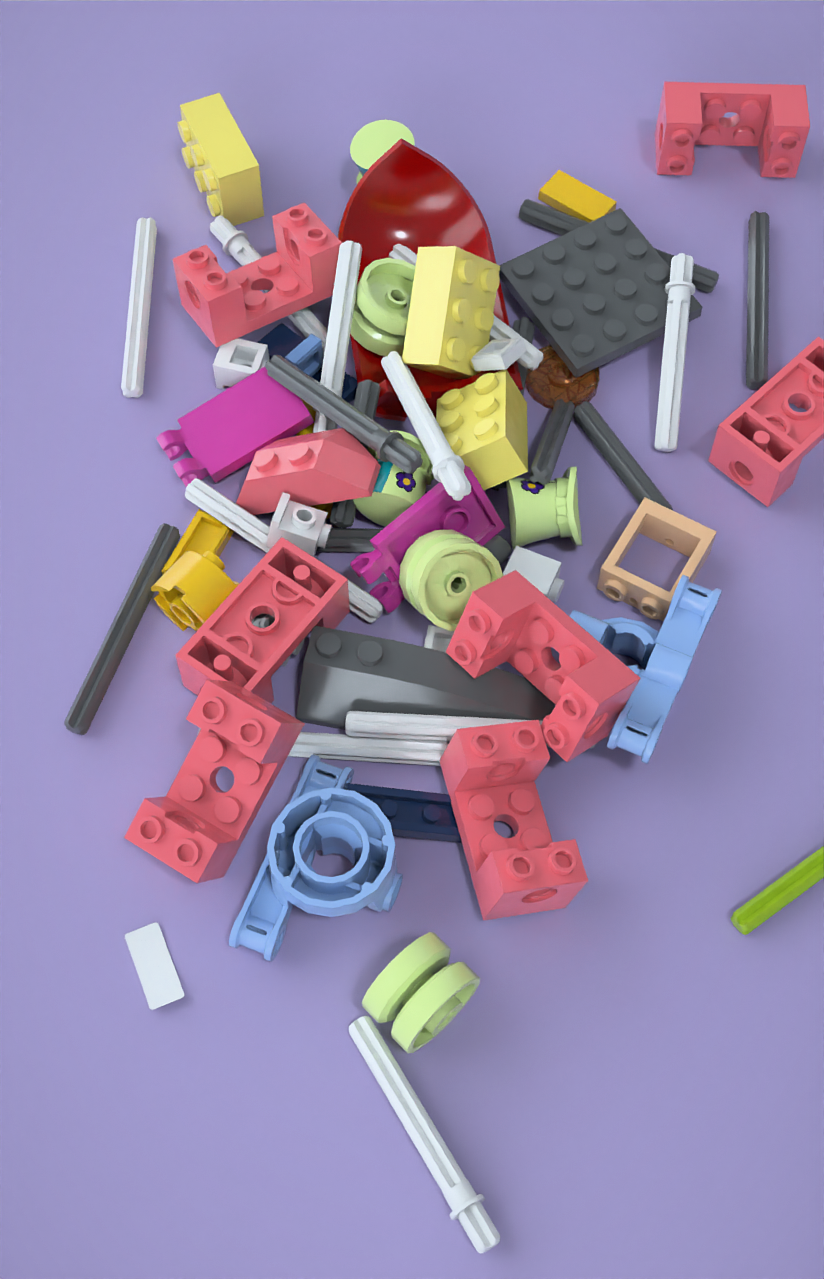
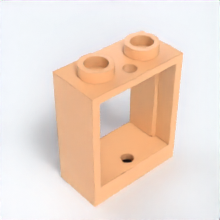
M645 497L602 565L597 589L603 591L607 597L614 601H623L639 609L648 618L659 619L664 622L682 575L688 576L689 582L693 583L711 552L717 531ZM639 533L690 557L670 592L619 567Z

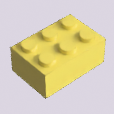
M220 92L181 104L182 121L177 122L180 136L183 142L186 143V147L182 148V155L188 169L194 168L195 170L194 177L201 193L206 191L208 195L206 199L212 216H223L233 226L263 217L264 207L259 164Z
M456 246L418 247L402 356L404 364L445 378L467 379L481 372L475 371L471 359L489 343L490 332L494 323L493 311L496 291L500 282L499 265Z
M507 369L500 370L494 374H484L476 382L461 389L449 390L441 398L437 399V423L454 454L460 456L464 464L471 468L483 490L528 472L527 402Z

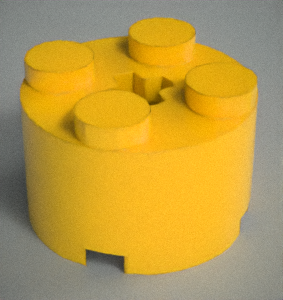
M186 551L151 587V591L159 592L154 598L155 602L177 627L185 631L190 626L197 631L240 583L232 581L223 571L225 565L214 553L206 551L202 556L193 551Z

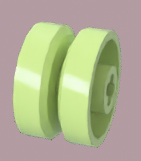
M384 258L373 261L364 269L357 284L350 333L365 349L381 356H388L391 351H396L399 356H403L416 266L404 260Z
M452 529L434 530L419 537L407 549L400 564L399 584L405 599L434 625L449 631H455L472 592L503 577L499 561L494 555L470 537Z
M432 932L419 937L400 952L377 976L362 1000V1007L378 1023H386L395 1019L391 1030V1037L407 1053H414L441 1032L462 1010L480 984V977L464 962H455L447 966L451 949Z

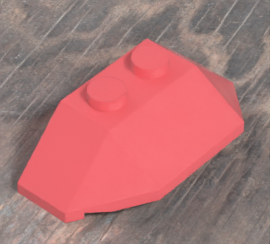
M344 428L279 439L256 451L236 504L250 514L258 515L275 512L283 492L290 494L291 501L306 506L372 496L381 466L369 451Z

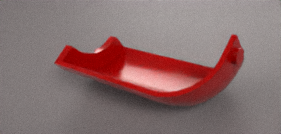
M402 138L385 152L363 175L349 198L342 216L338 239L342 243L353 241L362 246L358 282L364 269L375 260L389 258V253L393 251V246L396 244L406 246L416 255L418 247L456 246L496 264L487 223L469 191L440 161ZM499 282L493 314L510 327L502 287ZM350 333L357 383L371 380L378 383L381 388L375 416L389 420L405 421L407 414L381 365L382 358L386 356H381L365 349ZM515 361L507 368V371L521 391L523 386L518 363ZM407 365L435 419L437 399L441 398L446 392L470 385L484 374H494L500 371H481L467 379L445 378Z

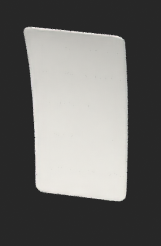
M155 922L127 933L125 940L150 1009L154 1010L183 998L184 992L159 924Z

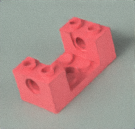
M664 82L655 129L657 175H692L695 162L694 145L758 146L761 177L795 178L810 129L806 85ZM728 112L737 113L733 117H723Z
M305 202L272 216L277 252L264 256L254 262L225 273L219 266L217 257L207 245L192 249L172 259L181 305L216 348L333 296L339 248L342 242ZM260 290H270V291L267 292V293H263V292L260 291Z
M818 336L718 425L708 461L767 507L793 485L802 458L824 439V340ZM789 404H794L796 407H801L807 411L796 412L789 407Z
M281 537L175 655L183 686L198 696L206 679L233 681L265 701L272 703L274 695L271 676L309 632H312L315 626L335 629L350 612L348 579ZM260 614H269L275 618L274 622L265 628H259L252 624V620Z
M516 570L472 592L446 649V653L474 679L507 661L549 698L556 706L552 713L544 718L540 726L546 744L566 762L577 757L609 735L641 679ZM551 647L559 653L560 663L554 659Z
M206 679L186 720L201 728L167 795L144 798L124 836L131 843L196 883L225 876L305 724L233 681ZM222 767L229 768L234 775V784L227 792L222 791L216 783L217 772Z
M539 720L457 729L439 760L483 921L566 908L588 882L576 839L553 842L535 785V780L550 760ZM502 821L509 824L513 830L514 837L504 838L500 836L494 829V822Z

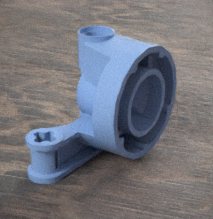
M682 575L659 632L647 624L622 617L600 620L576 610L571 612L569 617L613 655L629 656L639 662L643 668L640 670L637 669V665L627 666L641 679L611 729L612 733L607 748L613 750L619 747L640 756L641 762L649 763L707 624H709L722 593L721 589L715 588L712 591L689 582V577Z
M314 754L308 759L290 803L285 806L272 825L267 854L246 901L234 922L229 938V946L236 949L240 945L264 954V959L272 962L282 945L286 926L294 905L307 913L328 917L358 912L364 907L378 912L382 910L391 911L403 875L397 872L396 849L391 824L376 803L356 791L345 790L347 783H352L353 768L347 766L341 769L321 762L320 757ZM316 850H322L323 855L342 854L355 867L344 875L328 877L318 875L311 865Z

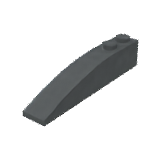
M315 626L311 632L303 663L296 719L305 723L345 730L346 714L349 711L543 721L547 715L552 713L555 704L525 677L498 668H493L474 679L445 652L400 641Z

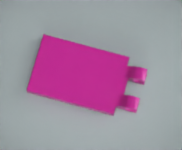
M263 367L177 419L182 427L181 429L167 430L158 435L156 439L170 461L179 458L185 451L189 450L193 458H184L173 465L177 475L186 487L194 479L202 480L208 475L216 483L251 462L256 451L279 439L289 438L314 423L311 414L300 397L270 377L267 373L268 370Z
M465 465L464 473L471 485L469 495H465L460 501L453 500L452 496L448 495L443 484L439 482L369 540L375 548L374 551L361 554L350 563L359 578L362 576L367 584L375 582L384 572L389 581L379 583L369 594L379 600L386 612L390 613L395 610L405 599L399 584L400 564L407 549L419 537L434 530L452 529L470 537L476 543L483 546L505 528L470 467Z

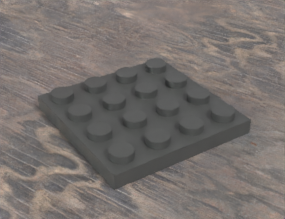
M621 208L499 265V278L575 378L665 334L668 293L665 292V285L670 282L671 268ZM691 295L689 322L700 317L702 312V305L693 295Z

